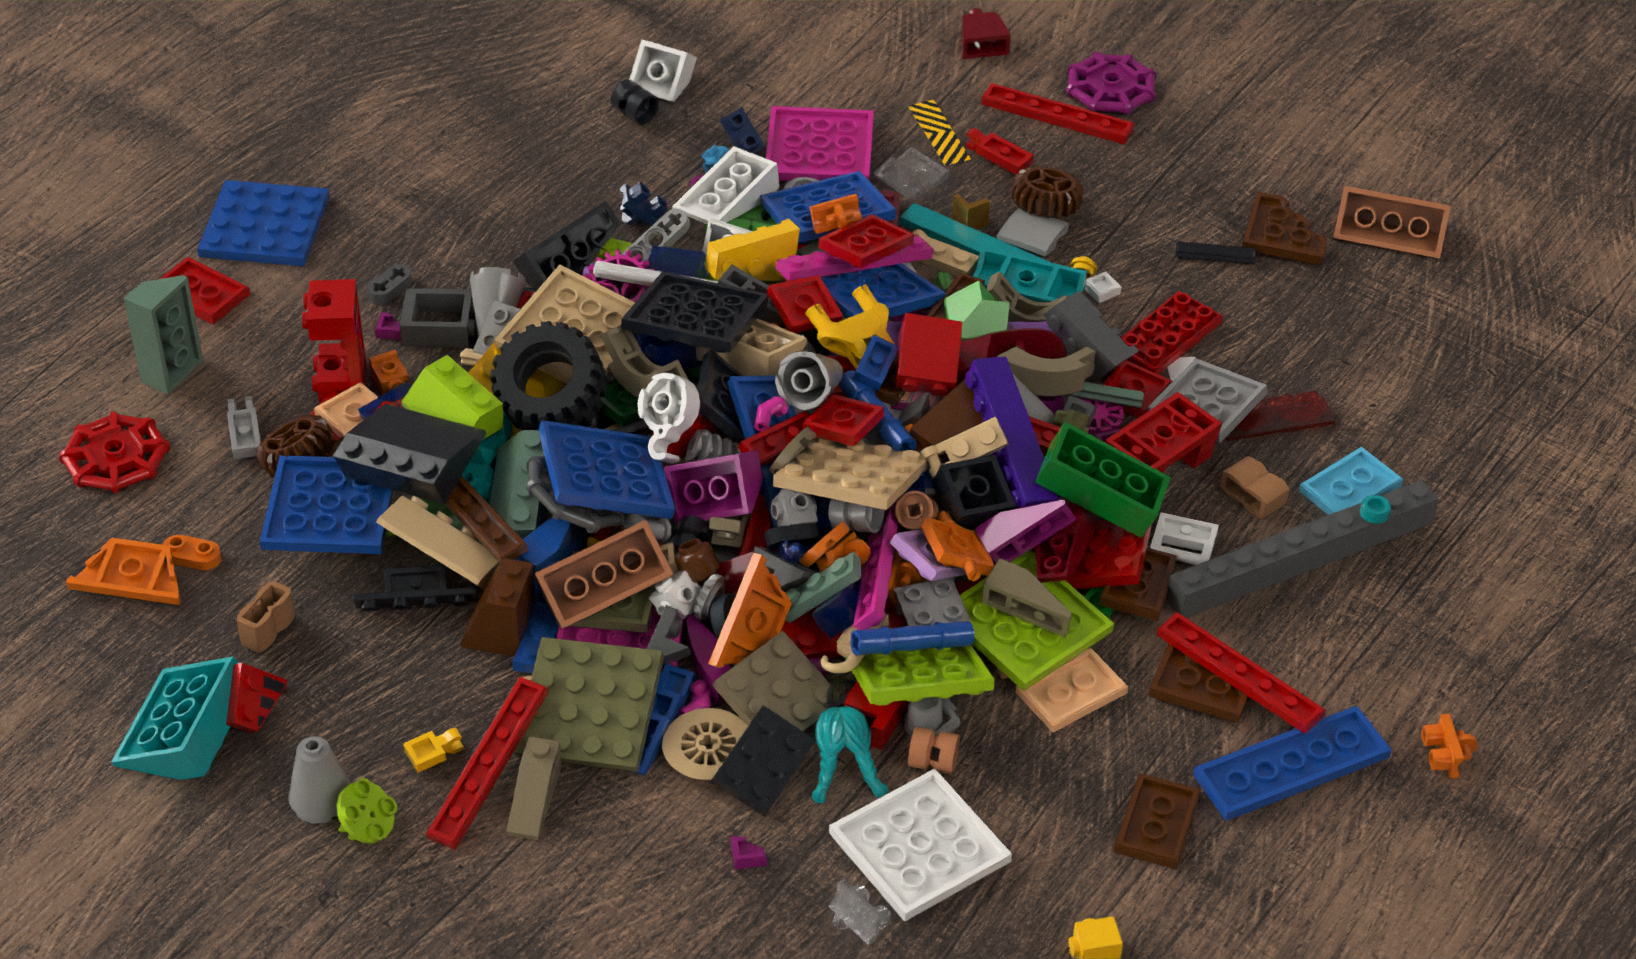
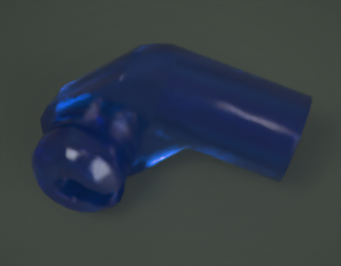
M783 541L779 545V552L788 563H796L804 556L805 551H803L800 543Z

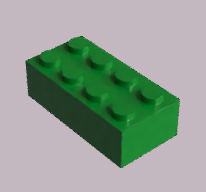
M1064 422L1049 445L1035 482L1142 538L1158 516L1171 477L1081 429Z

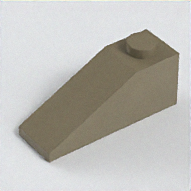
M999 558L985 581L981 603L1066 637L1069 632L1072 613L1027 569Z
M528 737L520 762L506 831L507 836L539 840L562 767L560 741Z

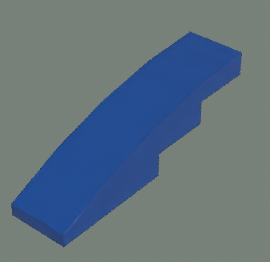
M665 664L657 686L639 772L635 773L645 776L662 749V740L666 729L678 718L679 709L683 708L691 690V684L696 679L695 672Z

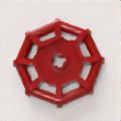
M117 411L110 412L109 416L86 425H77L73 429L74 434L66 448L60 452L59 461L67 467L74 478L73 483L80 488L89 486L119 493L120 489L145 479L152 480L157 476L156 470L164 455L170 451V442L164 439L155 426L156 422L150 417L138 418L117 414ZM121 426L128 427L129 431L122 430ZM146 434L150 439L144 440L142 436ZM82 442H89L87 446L84 444L83 447H80ZM113 448H115L116 450H118V451H115V452H110V450L113 449ZM146 452H153L148 462L144 460ZM85 459L87 464L81 468L77 461ZM134 468L137 469L136 471L119 477V474H122ZM100 473V476H94V474Z

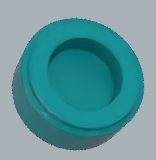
M1369 495L1362 500L1360 515L1364 520L1380 524L1389 519L1391 504L1386 498L1379 495Z

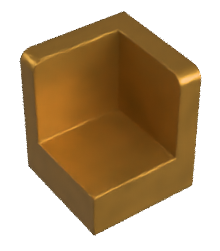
M959 194L953 196V220L976 230L989 225L990 201L987 198L968 204Z

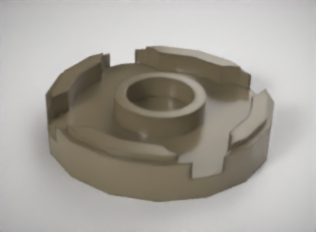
M808 426L804 428L771 465L769 472L773 475L776 474L781 468H785V465L792 462L798 454L806 451L808 445L812 444V439L816 437V433Z

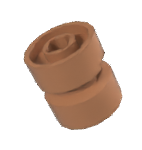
M909 491L902 495L895 507L899 523L910 531L922 529L921 525L926 517L938 520L937 516L941 512L937 502L919 491Z
M915 726L910 743L908 766L924 770L932 766L933 769L940 773L953 775L959 751L960 735L943 731L939 735H935L932 729ZM935 747L940 749L939 755H933Z

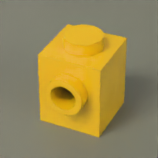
M1114 916L1100 919L1089 918L1074 924L1073 937H1069V949L1072 957H1077V959H1121L1123 943Z

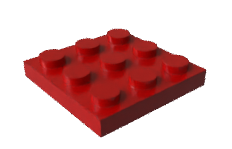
M1108 520L1098 521L1085 555L1071 577L1065 581L1074 589L1104 587L1106 585L1139 584L1151 526L1143 537L1140 538Z

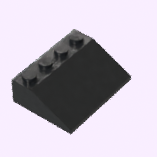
M384 404L346 434L333 457L345 477L445 505L485 437L486 432L479 428Z

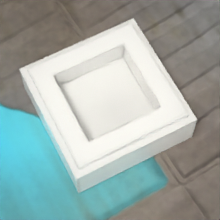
M1106 271L1086 279L1085 290L1098 303L1121 294L1122 287Z

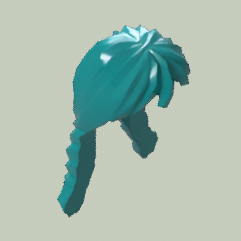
M849 706L832 707L822 712L815 729V740L821 752L819 783L811 796L815 804L825 803L827 791L832 783L837 767V755L844 747H847L855 754L863 779L872 789L874 796L877 798L885 796L889 789L877 778V769L874 767V760L871 758V751L869 750L871 733L864 715L857 709Z

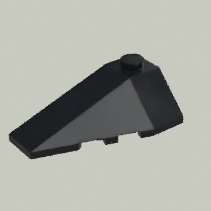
M604 201L513 260V263L525 277L527 284L534 289H539L559 265L582 275L585 266H589L594 261L595 256L605 246L621 223L607 201Z

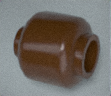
M697 538L681 544L674 558L678 570H686L691 580L700 586H704L705 581L715 574L719 568V563L712 546L708 542Z

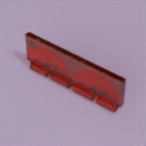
M1317 391L1297 393L1296 402L1292 394L1269 398L1270 406H1268L1264 398L1225 439L1226 441L1334 425L1336 420L1325 398H1319Z

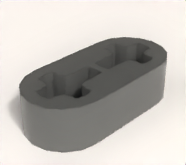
M401 264L393 265L372 280L367 288L370 302L375 305L388 304L403 293L406 288H409L412 284L410 268Z

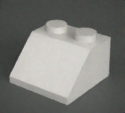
M641 40L630 80L636 82L643 89L648 90L658 98L674 102L690 82L697 57L684 51Z

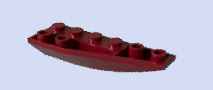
M1058 495L1059 500H1064L1077 520L1035 546L1037 579L1041 583L1065 581L1071 577L1087 551L1099 516Z

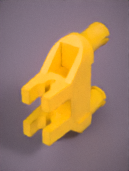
M864 284L862 287L859 286L852 293V296L864 312L838 323L830 320L821 304H816V307L813 305L805 313L818 331L817 339L820 344L833 353L847 357L856 370L873 334L894 344L886 331L889 309L885 304L878 303L867 284Z

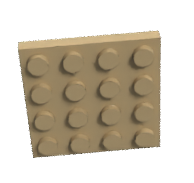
M559 265L494 339L495 347L500 348L505 341L509 343L512 340L511 335L517 331L519 333L526 331V326L531 324L538 327L541 326V322L551 321L552 325L556 326L557 322L566 323L569 328L576 327L581 330L583 335L591 340L608 374L610 372L608 364L613 362L600 335L620 326L622 317L635 302ZM633 334L636 340L640 336ZM552 362L538 368L566 384L569 383L573 374V366L563 362Z
M817 437L811 441L812 444L808 445L806 451L798 454L792 462L785 465V468H781L774 474L773 486L887 510L929 468V463L927 459H923L919 452L914 450L896 452L888 445L880 444L874 446L864 444L862 440L855 446H848Z

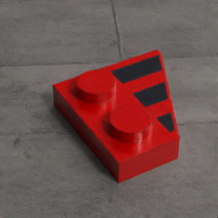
M245 663L235 664L233 666L226 725L248 733L258 732L285 689L288 680Z

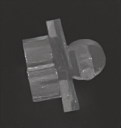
M846 880L838 882L836 886L837 893L829 905V908L835 913L832 921L833 925L839 930L849 926L865 943L871 944L875 942L879 930L887 926L891 915L890 911L883 905L873 907L868 902L870 898L869 892L863 885L860 884L852 887Z

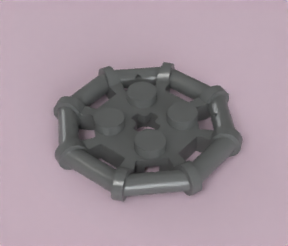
M532 456L527 461L526 468L529 471V482L526 485V489L530 495L535 496L553 514V519L557 521L562 519L581 526L589 533H597L599 529L609 526H620L625 521V514L618 511L595 510L589 507L566 506L556 503L545 456Z

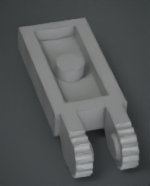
M252 396L245 397V409L237 410L234 398L227 399L229 410L227 418L234 460L257 456L256 450L260 446L261 440L256 408L253 407Z

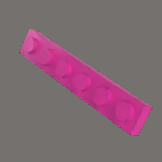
M914 236L912 245L864 268L853 267L849 262L831 256L829 252L816 251L809 255H791L788 258L778 259L776 270L788 281L815 275L822 277L931 259L933 248L921 237Z
M898 499L887 510H884V521L881 529L876 533H871L868 537L867 545L870 548V558L863 566L853 627L857 630L869 629L871 626L875 627L881 623L885 616L884 609L888 597V584L892 575V560L895 556L894 547L890 542L895 533H897L899 523L895 511Z

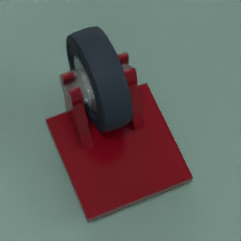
M756 552L719 563L718 571L715 574L724 577L726 587L724 594L716 597L712 601L710 608L713 632L717 638L720 636L753 553Z

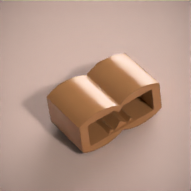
M1249 456L1223 471L1220 484L1223 491L1229 497L1241 502L1252 515L1260 519H1264L1285 505L1290 491L1282 478L1268 473L1261 462Z
M271 581L258 591L255 601L248 603L241 609L236 621L242 646L260 653L272 645L278 632L291 624L295 617L291 588L276 581Z

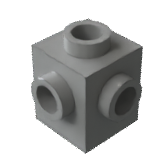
M782 488L780 493L772 500L771 514L773 519L776 520L778 527L816 523L818 521L816 516L817 504L811 494Z

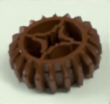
M1048 166L1027 167L1026 170H1020L1013 180L1012 199H1014V204L1020 206V209L1028 210L1029 214H1038V217L1041 215L1047 218L1068 217L1069 214H1075L1082 203L1083 185L1078 178H1075L1074 174H1067L1066 170L1061 171L1056 167L1049 168Z
M310 414L307 417L303 415L298 419H292L288 423H283L281 427L275 428L274 432L267 434L266 439L261 441L256 451L261 467L270 477H275L280 455L286 457H326V453L331 451L335 441L332 429L324 418L320 415Z

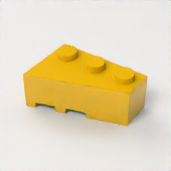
M790 219L781 221L780 224L770 227L762 226L750 233L743 235L739 233L708 242L705 270L714 279H720L729 267L734 265L758 280L788 281L776 270L777 260L796 255L800 228Z

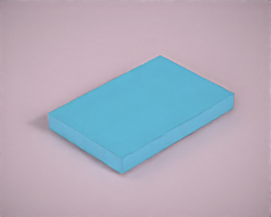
M1360 447L1301 483L1299 492L1326 514L1330 515L1361 503L1369 495L1380 496L1400 488L1403 478L1363 447Z

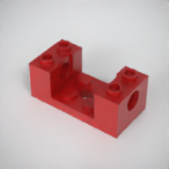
M356 279L309 281V291L303 294L304 309L307 310V312H302L303 329H308L310 341L340 340V343L319 344L318 355L313 356L314 372H317V375H312V391L318 392L319 403H321L331 391L342 393L360 382L366 386L367 359Z
M1177 392L1107 438L1105 443L1162 473H1165L1166 468L1180 458L1194 469L1212 457L1222 422Z

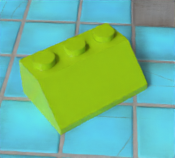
M448 355L425 367L402 401V406L405 409L485 430L486 435L483 439L503 428V403Z

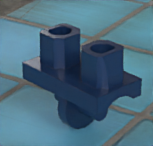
M743 107L719 120L734 147L752 154H756L766 148Z
M639 182L632 188L627 184L620 187V192L623 193L622 205L620 206V210L623 212L622 221L627 225H632L635 222L640 224L644 221L652 226L668 210L667 202L661 196H656L650 202L647 200L651 196L650 190L642 182Z

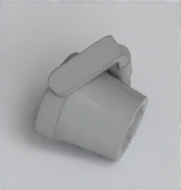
M928 697L918 702H909L907 705L908 710L905 713L904 728L911 737L915 726L932 729L935 735H939L942 731L950 733L960 724V718L955 713L956 707L949 698ZM943 712L951 717L947 723H945Z

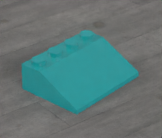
M232 656L162 669L111 761L113 766L178 780L205 776L231 727L226 725L233 666L238 664L237 660Z

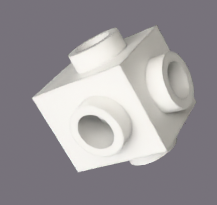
M686 570L674 572L673 576L656 583V590L649 597V600L661 616L666 605L678 609L681 619H685L687 615L694 612L696 598L699 596L700 589L702 588L698 583H694Z

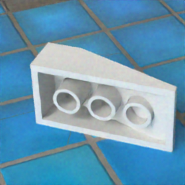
M733 147L672 206V209H681L688 217L708 224L710 219L727 223L761 205L760 195L775 192L779 188L777 163Z

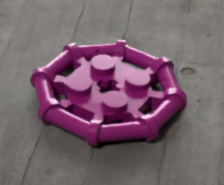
M1099 51L1093 52L1089 58L1077 64L1073 63L1067 69L1069 80L1066 92L1071 98L1075 97L1089 107L1090 111L1121 112L1124 115H1128L1135 108L1145 103H1151L1156 98V72L1154 69H1148L1133 58V55L1128 53L1126 55L1101 54ZM1079 78H1086V80L1079 81ZM1143 81L1145 85L1138 84L1137 82ZM1086 91L1090 92L1092 95H1094V98H1092L1090 95H1088V94L1085 93V92H1086ZM1134 94L1137 95L1136 97H1134V98L1131 99V100L1128 99V97H1130V96H1132V95H1134Z

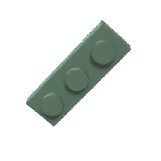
M854 552L844 558H838L827 569L813 574L808 581L797 588L788 590L786 594L792 604L785 620L791 623L861 578V558Z

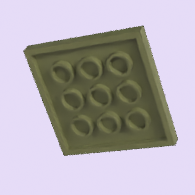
M541 637L531 681L546 686L549 693L514 751L515 756L522 758L528 737L530 736L560 741V759L562 763L639 772L663 664V652L660 650Z

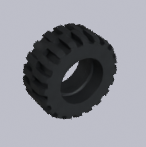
M551 321L541 322V326L538 327L531 324L526 326V331L522 333L517 331L511 335L512 340L509 343L505 341L499 348L502 353L494 357L492 364L495 369H492L490 372V380L493 383L491 387L493 395L503 403V412L507 415L510 422L516 428H521L522 430H538L541 420L577 426L584 421L588 424L594 418L591 413L594 410L599 411L603 404L600 397H605L607 392L605 384L607 373L591 340L584 336L582 331L576 327L569 328L566 323L557 322L556 326H553ZM552 362H563L573 366L572 377L560 392L543 398L525 394L528 379L541 366Z

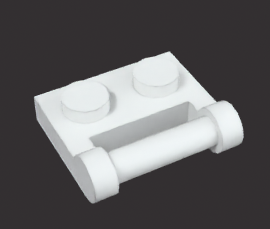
M1161 512L1150 548L1177 555L1176 561L1198 565L1210 560L1219 525ZM1162 543L1183 548L1202 551V553L1198 554L1161 545Z

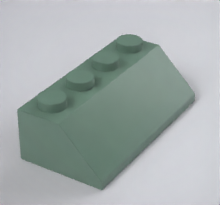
M184 275L141 282L124 298L141 382L166 394H169L204 361L188 277Z
M521 430L498 447L489 505L522 539L547 520L548 509L535 496L530 495L526 489V485L529 482V471L526 468L527 461L532 456H544L538 430Z

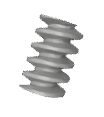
M699 429L690 439L685 461L691 462L695 456L697 457L696 461L742 452L738 449L739 443H732L727 438L721 439V436L716 433L711 435L710 431Z

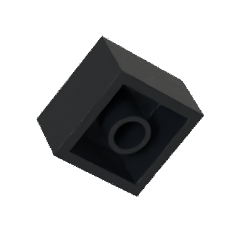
M995 455L940 465L932 481V486L942 511H948L950 517L957 525L969 530H975L976 527L983 524L986 520L1000 512L1014 510L1016 506Z

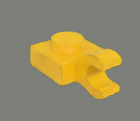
M451 728L437 737L433 731H430L403 743L405 753L417 773L446 761L445 753L455 754L464 749L460 741L462 737L457 728Z

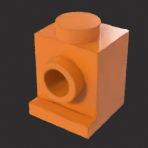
M396 350L369 358L371 378L383 399L410 390L408 373L399 360Z

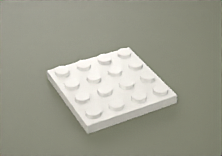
M936 769L925 773L829 825V834L904 922L1005 866L1012 859V853Z

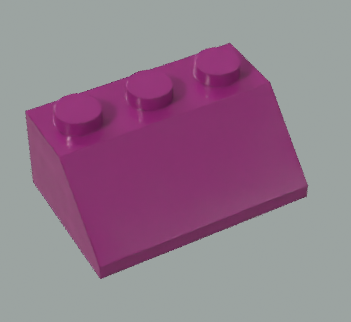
M758 450L664 467L666 480L675 507L673 514L674 526L684 516H696L706 521L710 520L711 517L724 518L752 513L763 481Z

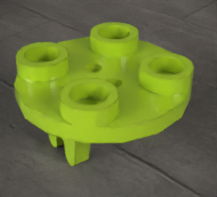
M361 778L345 786L339 794L337 812L341 824L338 831L341 833L347 832L350 840H357L367 844L377 843L385 839L392 831L397 804L378 785L366 778Z

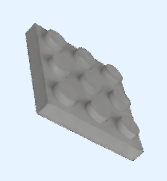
M1195 358L1147 408L1149 411L1179 392L1222 422L1216 443L1220 444L1266 396L1267 385Z

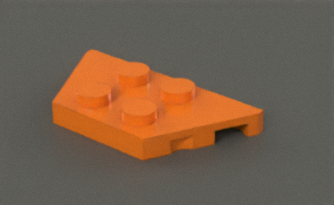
M111 538L102 546L97 554L92 555L85 562V569L76 577L71 575L66 580L67 587L70 590L180 605L181 603L172 552L168 545Z
M753 553L708 662L709 665L721 668L726 664H738L780 633L792 603L787 594L781 590V584L776 575L771 574L765 565L767 559L765 556Z

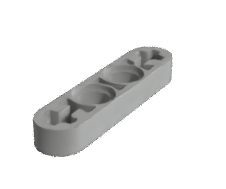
M681 209L669 210L621 255H625L629 249L632 252V256L638 253L643 254L642 261L648 260L650 265H652L689 230L690 220ZM675 219L681 221L678 226L672 223ZM665 227L668 231H670L669 235H667L664 231ZM654 236H663V241L660 245H650L651 239ZM620 281L618 287L619 291H621V288H623L622 281Z

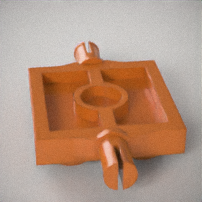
M941 511L937 516L938 520L929 517L925 518L921 528L936 556V560L946 567L955 566L962 568L966 572L968 579H972V581L978 580L981 574L990 575L995 565L976 531L957 525L950 517L948 511Z

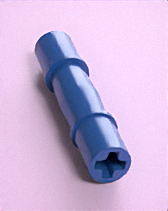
M851 370L844 373L838 386L848 398L884 407V418L874 427L878 431L879 437L896 452L915 450V439L903 427L902 422L894 418L888 408L875 396L874 389L853 380L852 378L856 371Z
M970 621L936 622L934 625L905 626L891 629L887 626H882L876 629L852 631L850 644L854 655L879 653L886 655L890 654L891 651H914L928 648L943 650L950 647L971 646L974 642V628Z

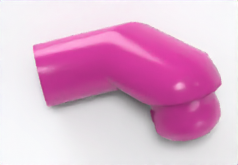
M775 396L758 406L754 424L756 430L762 432L768 429L772 415L775 414L781 417L782 414H787L789 406L785 403L784 398Z
M697 680L691 684L690 689L693 692L692 701L679 709L680 716L696 709L710 708L712 692L704 680Z

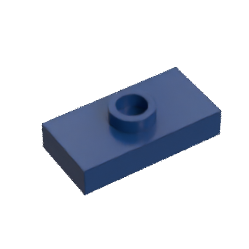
M873 334L852 379L879 391L899 346Z

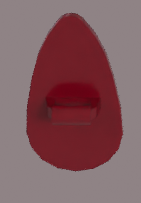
M1023 328L989 333L999 355L1014 347H1018L1040 358L1059 359L1066 357V347L1062 339L1049 330Z

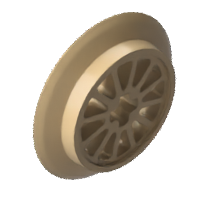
M716 708L696 709L679 716L668 726L663 736L662 750L668 763L679 773L694 779L712 780L748 725L739 716L726 710ZM705 745H711L712 749H706ZM712 761L714 765H708V763Z

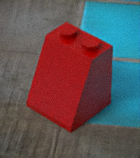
M905 313L897 339V346L899 348L896 353L895 387L902 388L907 392H930L932 395L939 397L948 395L955 388L957 382L963 321Z

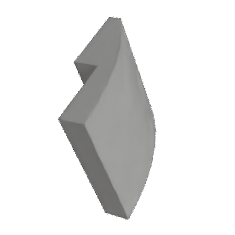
M1019 208L1005 222L997 235V239L1046 256L1055 250L1057 240L1067 233L1069 223L1053 217L1047 218L1042 215L1038 217V214H1029L1028 210Z

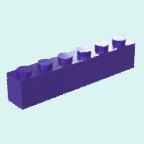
M1007 357L974 359L969 371L966 373V385L974 393V407L976 412H981L983 422L996 417L1009 443L1008 446L992 453V455H995L1015 502L1016 506L1014 509L1058 501L1057 493L1035 482L1044 461V456Z

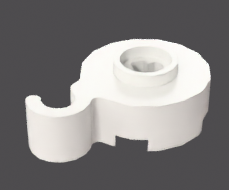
M660 373L652 377L654 380L648 384L646 389H641L637 403L640 418L645 420L649 426L648 428L654 431V435L648 443L650 456L655 460L673 464L679 461V456L667 453V447L669 444L677 442L680 439V435L692 426L698 416L700 399L695 385L688 379L670 373Z

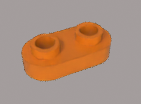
M173 535L162 544L170 546L174 565L198 570H211L217 567L222 559L220 547L213 541L185 535Z

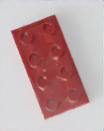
M1178 291L1121 337L1129 347L1134 345L1139 350L1127 361L1159 375L1220 325L1223 315L1191 298L1188 294Z

